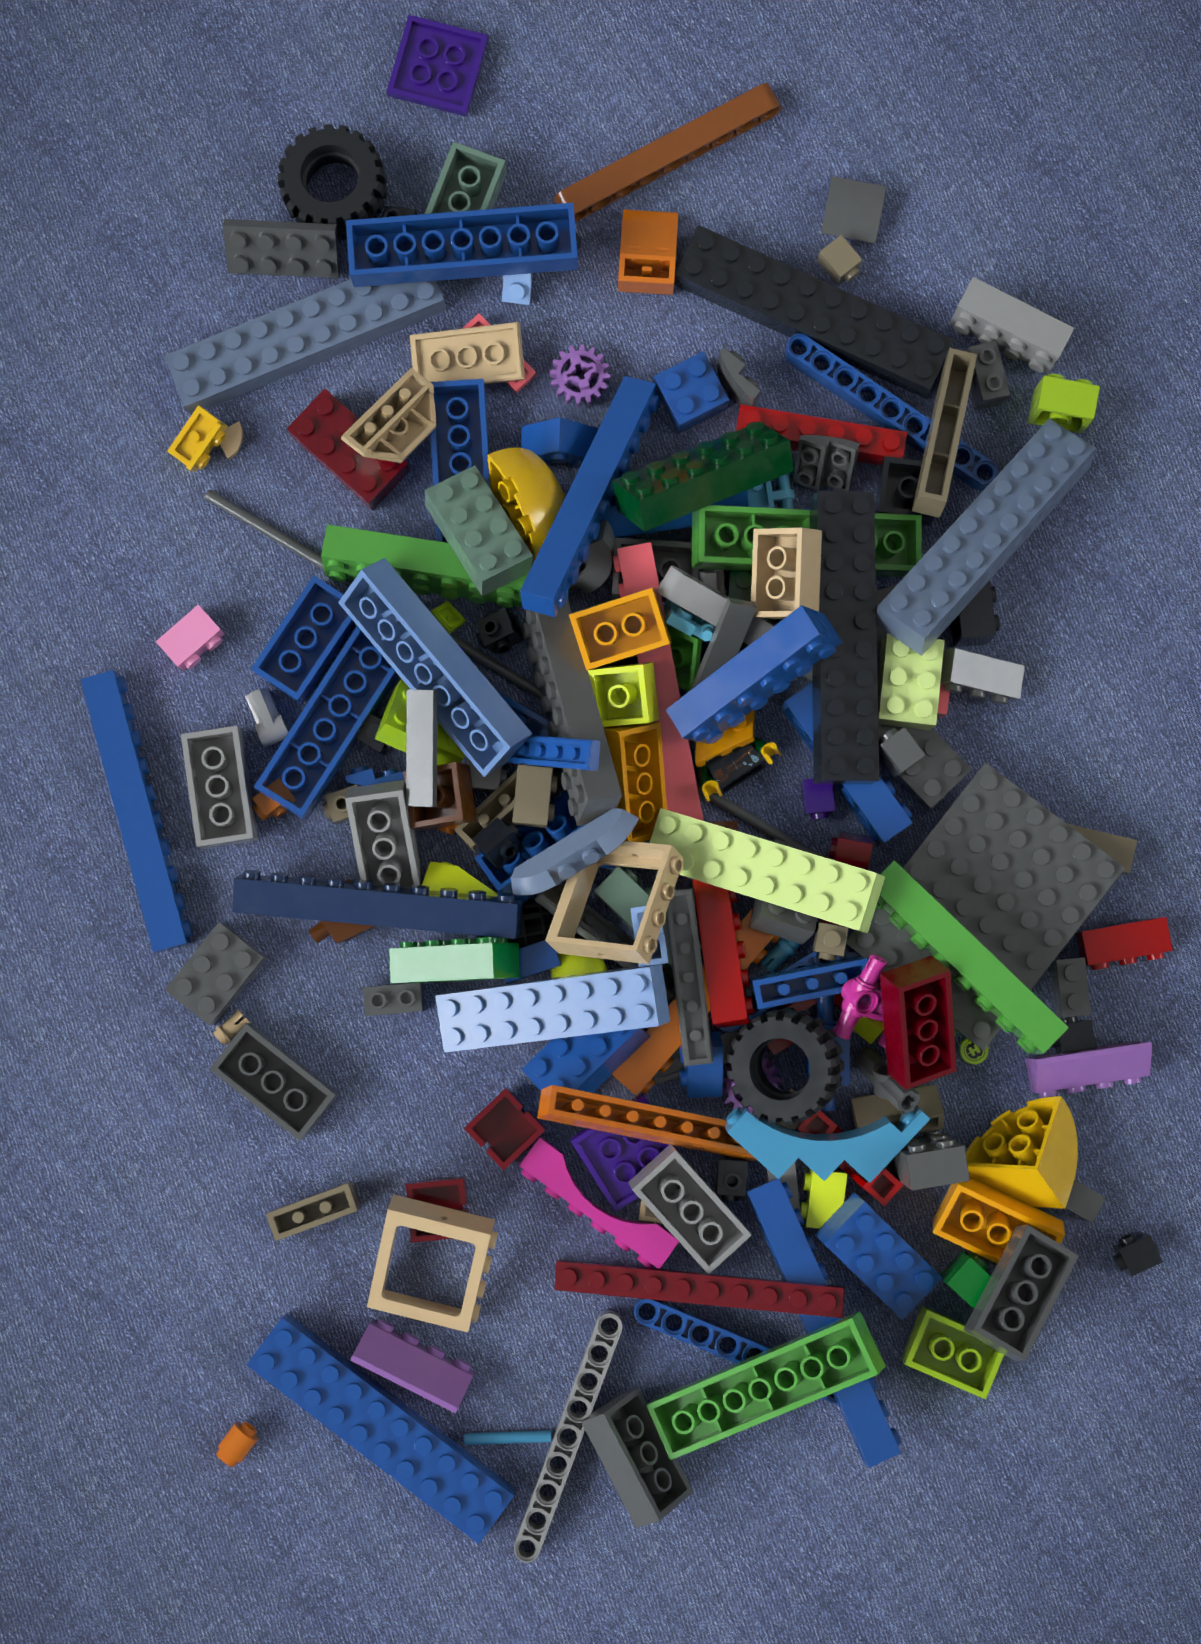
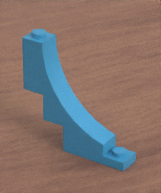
M916 1105L914 1111L901 1115L898 1125L894 1124L887 1116H884L871 1124L846 1132L811 1134L797 1132L774 1123H769L764 1118L759 1119L752 1115L753 1111L751 1109L742 1107L740 1110L735 1108L727 1116L725 1128L731 1137L778 1179L799 1158L824 1181L845 1160L871 1183L930 1118Z

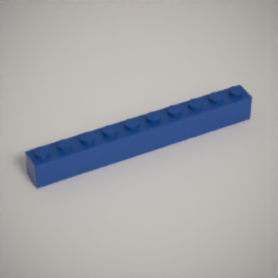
M624 376L520 590L523 609L556 617L560 607L566 605L569 594L568 590L571 584L574 585L577 582L579 567L582 562H586L589 556L590 544L599 535L602 518H607L609 514L610 501L615 496L612 480L622 477L624 473L629 472L630 459L633 454H637L641 442L640 438L649 429L650 417L659 408L660 396H657L656 383Z
M114 670L82 678L80 681L153 952L160 953L192 944L190 937L194 936L193 928L190 921L185 920L183 909H186L185 899L182 892L178 893L175 883L179 881L176 867L170 865L168 855L172 854L170 843L167 838L163 839L161 828L164 827L163 817L160 811H156L154 801L157 800L156 791L153 784L148 783L146 775L150 773L146 757H141L139 749L142 746V739L139 731L134 730L132 720L135 719L134 709L131 703H127L124 694L128 692L124 676H120Z
M776 1178L746 1191V1197L783 1281L827 1285L825 1280L829 1278L822 1262L817 1264L813 1252H816L815 1244L810 1235L805 1237L801 1225L805 1223L799 1209H793L789 1198L793 1196L787 1182H781L780 1178ZM798 1314L806 1333L842 1319ZM873 1377L833 1393L861 1459L868 1468L901 1454L898 1445L902 1444L895 1427L890 1429L886 1420L889 1412L882 1399L878 1401L874 1393L877 1385Z

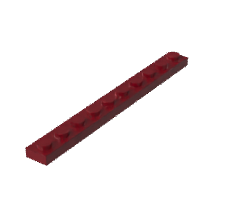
M569 1260L556 1261L554 1289L558 1291L842 1318L844 1314L845 1286Z

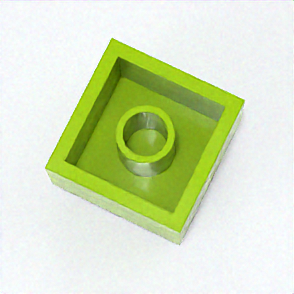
M1060 374L1044 375L1033 391L1027 423L1043 426L1048 419H1051L1070 432L1082 434L1094 420L1100 386L1092 385L1093 383L1086 379L1071 381L1066 380Z

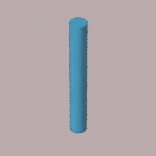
M551 1430L464 1433L465 1445L552 1441Z

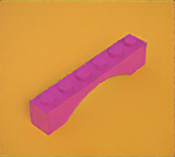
M541 1136L519 1165L523 1168L521 1174L533 1183L538 1179L546 1185L545 1192L556 1200L560 1197L570 1203L567 1207L579 1217H582L583 1214L593 1220L590 1224L602 1234H605L606 1231L616 1237L614 1240L615 1244L626 1252L630 1248L639 1254L637 1260L648 1268H652L654 1265L660 1269L679 1243L669 1230L657 1222L623 1219L609 1214L596 1206L582 1193L574 1182L568 1170L564 1153Z

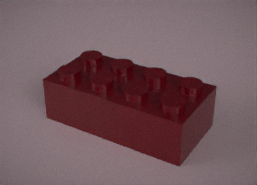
M324 388L288 426L287 431L294 441L373 511L409 473L408 463L405 460L402 463L363 457L341 440V436L358 418Z
M928 956L880 973L888 1075L907 1090L956 1072L950 970L933 956Z

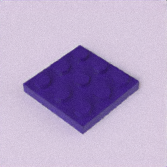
M408 15L386 91L387 96L467 117L488 45V35Z
M643 1093L630 1100L650 1105ZM588 1128L570 1138L574 1148L615 1212L639 1198L628 1182L669 1146V1144Z

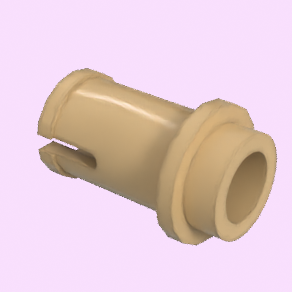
M239 1009L220 1027L218 1025L215 1027L217 1030L213 1034L224 1046L232 1041L231 1039L237 1035L245 1023H250L245 1017L238 1024H235L243 1016Z

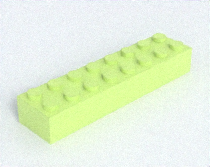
M660 808L650 843L673 845L684 858L683 869L679 875L865 933L869 931L885 880V876L662 808Z

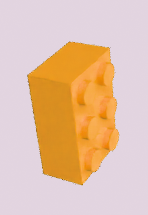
M655 588L643 590L569 614L586 670L672 643Z

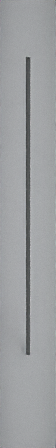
M208 490L204 498L205 500L323 569L321 555L221 495ZM346 580L344 583L350 586L353 581ZM449 634L459 646L464 648L463 651L468 657L541 700V689H537L535 683L455 635ZM696 780L699 795L705 798L702 787ZM713 793L709 796L710 802L772 839L814 851L726 797H719L718 793Z

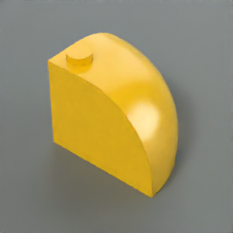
M517 447L488 454L490 489L532 553V563H534L566 495L552 470L536 453Z
M1062 1096L1031 1100L1027 1102L1026 1107L1015 1112L1011 1110L1006 1111L990 1122L992 1127L981 1138L977 1136L968 1147L966 1159L969 1177L1032 1207L1066 1208L1076 1175L1078 1142L1074 1119Z

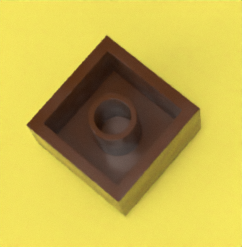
M458 762L437 765V806H408L410 829L425 831L477 821L470 765ZM405 771V772H403V773H404V781H405V789H406V771Z

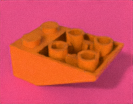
M623 209L618 292L673 295L678 213Z

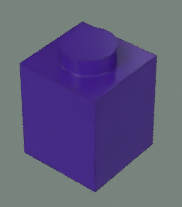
M814 779L802 780L801 790L804 816L811 815L812 820L828 819L829 813L835 811L832 784H814Z

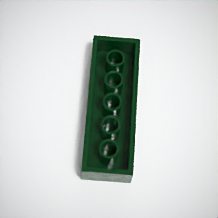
M752 422L738 431L726 432L720 438L701 442L697 447L690 450L676 452L672 457L665 460L649 463L647 467L637 471L626 472L622 477L612 480L617 511L645 532L794 471L790 440L762 422Z

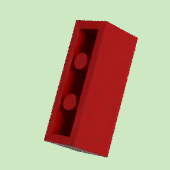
M1166 917L1076 932L1080 958L1085 957L1086 966L1091 965L1092 970L1109 968L1108 962L1119 960L1120 965L1137 963L1136 957L1147 955L1148 961L1165 958L1164 952L1173 951Z

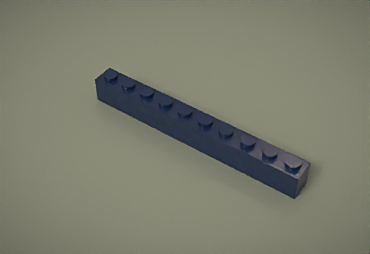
M245 870L241 875L235 877L233 881V913L516 939L521 933L523 899L515 898V894L498 893L496 897L486 896V892L480 890H471L469 894L458 893V889L441 888L440 891H430L429 886L414 885L412 889L401 888L399 883H384L383 886H375L369 880H357L353 884L345 883V879L336 877L327 878V881H320L313 875H300L298 879L289 878V874L281 872L265 876L261 875V871Z

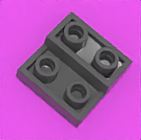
M832 176L821 233L833 236L842 235L844 238L876 243L886 186Z
M723 347L719 354L716 369L724 388L739 407L740 404L756 407L761 392L758 389V384L748 376L743 377L745 369L743 358L735 351L731 350L729 352Z
M801 435L792 483L816 491L824 485L839 491L849 492L853 484L860 443L830 436Z

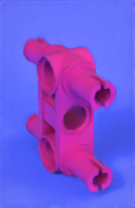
M870 954V958L861 975L850 979L842 987L843 1011L836 1026L833 1028V1032L843 1039H850V1035L859 1018L867 1017L884 1022L881 983H878L880 973H882L888 962L879 955ZM883 1031L880 1039H878V1043L886 1049L885 1033Z

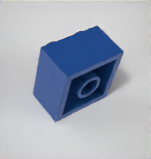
M704 351L653 377V383H656L657 394L660 396V400L678 434L728 409L729 398Z

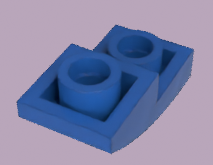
M367 766L350 770V775L345 776L347 783L358 786L404 780L403 771L398 772L397 769L387 770L381 773L382 777L377 778L376 772L372 768L367 769Z

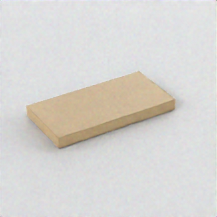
M519 322L410 335L413 369L429 382L484 379L485 384L525 380Z

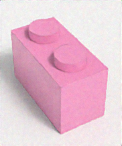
M197 605L162 635L156 643L176 666L184 671L186 668L192 669L201 661L200 656L207 650L212 651L218 647L223 641L221 638L225 633L204 609Z

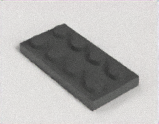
M224 219L223 234L228 273L339 278L340 266L336 224Z

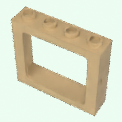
M624 841L614 851L566 880L545 941L559 954L649 964L652 954L657 948V939L661 927L665 924L670 900L674 897L675 884L678 875L682 872L684 858L673 845ZM601 865L658 870L633 945L574 938L597 870Z
M393 1194L387 1210L367 1307L468 1332L471 1321L477 1323L481 1305H477L476 1301L477 1297L483 1298L487 1281L481 1279L483 1273H489L492 1257L487 1256L488 1249L494 1250L498 1232L493 1231L495 1219ZM398 1226H405L475 1245L476 1249L462 1309L385 1290Z

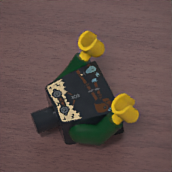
M755 736L753 742L743 747H737L725 756L720 754L705 761L706 765L698 767V782L702 787L706 801H710L709 796L711 794L718 793L719 797L766 768L764 758L768 764H773L770 758L772 755L779 754L782 756L777 745L773 742L767 743Z

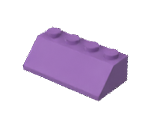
M1133 1041L1096 1047V1049L1025 1058L1030 1090L1033 1093H1039L1040 1097L1056 1096L1057 1090L1068 1088V1093L1086 1091V1085L1096 1084V1088L1101 1089L1113 1087V1081L1124 1080L1125 1084L1142 1082L1141 1077L1150 1076L1152 1043Z
M378 1319L377 1322L372 1320L361 1338L351 1361L456 1413L475 1371L470 1369L471 1364L459 1358L453 1361L445 1357V1351L434 1345H430L428 1348L420 1344V1339L413 1334L404 1332L402 1335L394 1331V1326L385 1320Z

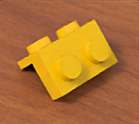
M198 405L167 452L185 464L188 470L196 472L198 469L202 470L211 459L209 453L213 447H218L225 439L227 433L224 431L228 425Z

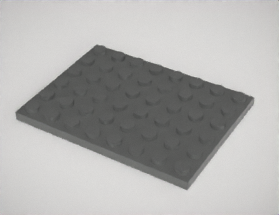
M985 762L903 869L1031 990L1125 867ZM883 907L880 910L875 909L868 933L854 930L846 940L848 947L868 960L870 954H876L884 958L888 963L882 972L933 956L926 948L923 951L917 948L910 940L912 935L905 928L899 930L888 919L891 915ZM951 973L954 1029L984 1051L1001 1029L995 1022L997 1017L991 1011L984 1012L973 1001L976 996L969 990L962 991L952 981L955 976Z

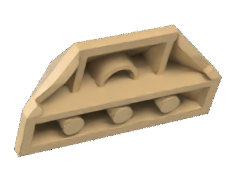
M410 368L341 436V440L363 457L402 463L436 428L434 385L413 368Z

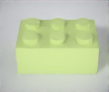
M889 633L882 638L878 669L879 725L931 730L936 726L944 640L936 639L921 656Z

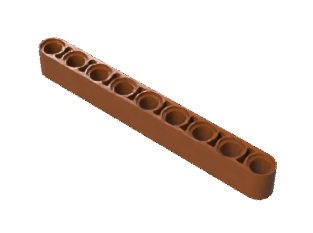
M769 83L760 84L564 188L554 196V201L556 204L573 203L575 222L773 118L781 111L782 106Z

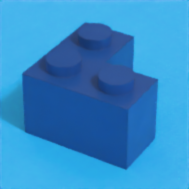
M562 417L521 426V448L536 453L547 465L551 462L570 463L572 468L579 469L599 428Z

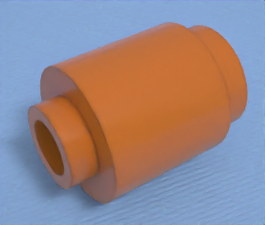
M243 1421L242 1424L235 1422L219 1443V1450L216 1452V1455L228 1466L235 1467L237 1463H241L258 1441V1437L255 1435L257 1430L246 1421Z

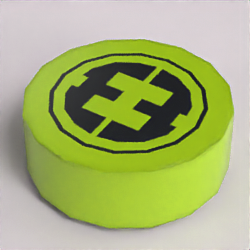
M967 1038L963 1039L959 1045L960 1057L969 1064L982 1063L988 1056V1046L982 1051Z

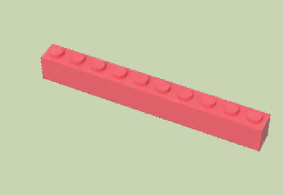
M651 542L618 548V555L613 556L616 573L621 572L623 583L618 584L620 597L622 598L650 588L657 590L659 581ZM656 591L657 597H658V600H659V603H660V606H661V609H662V612H663V616H664V619H665V612H664V607H663V602H662V596H661V594H659V593ZM671 644L633 655L632 657H638L639 663H654L660 717L656 722L661 724L667 810L704 821L689 739L681 737L666 711L668 707L681 698Z

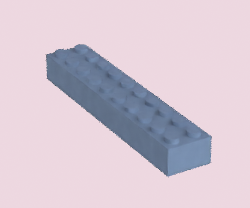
M350 279L167 354L164 358L184 407L192 415L198 405L204 409H209L444 312L447 309L437 281L354 287Z
M1048 419L878 605L876 614L877 626L922 656L1090 469L1096 448L1056 422Z

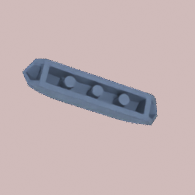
M613 808L515 867L511 876L513 894H537L573 877L579 871L596 863L599 859L618 848L630 835L639 818L623 809Z

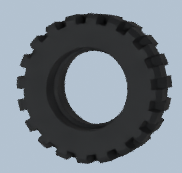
M324 124V129L317 130L315 126L308 129L309 134L306 136L300 133L294 138L296 144L294 146L289 144L284 150L286 158L280 159L278 167L281 173L277 175L280 193L291 218H295L296 223L336 224L337 235H340L341 239H347L346 220L376 218L375 213H381L384 208L383 199L387 198V180L379 153H376L372 142L364 140L363 134L357 130L351 134L349 127L340 125L339 129H334L332 124ZM331 163H341L352 167L357 172L359 180L355 189L346 198L335 202H324L315 199L309 194L307 189L308 182L314 172L322 166Z
M794 1008L775 1009L752 1019L751 1022L745 1024L739 1030L740 1034L734 1037L731 1043L733 1051L729 1052L727 1056V1062L731 1063V1068L727 1070L728 1079L734 1080L735 1085L731 1087L734 1095L739 1093L743 1098L740 1104L745 1109L748 1107L754 1109L752 1115L759 1119L764 1116L768 1117V1122L778 1124L780 1121H784L785 1125L794 1124L799 1120L804 1121L810 1118L835 1097V1091L841 1086L843 1080L840 1073L844 1070V1061L840 1060L839 1056L843 1051L841 1044L836 1045L833 1040L836 1037L833 1030L827 1031L823 1027L825 1022L819 1017L813 1019L810 1017L811 1013L805 1010L797 1012ZM783 1038L796 1043L805 1052L809 1060V1081L799 1091L790 1093L777 1089L768 1081L763 1072V1050L766 1045L776 1039Z

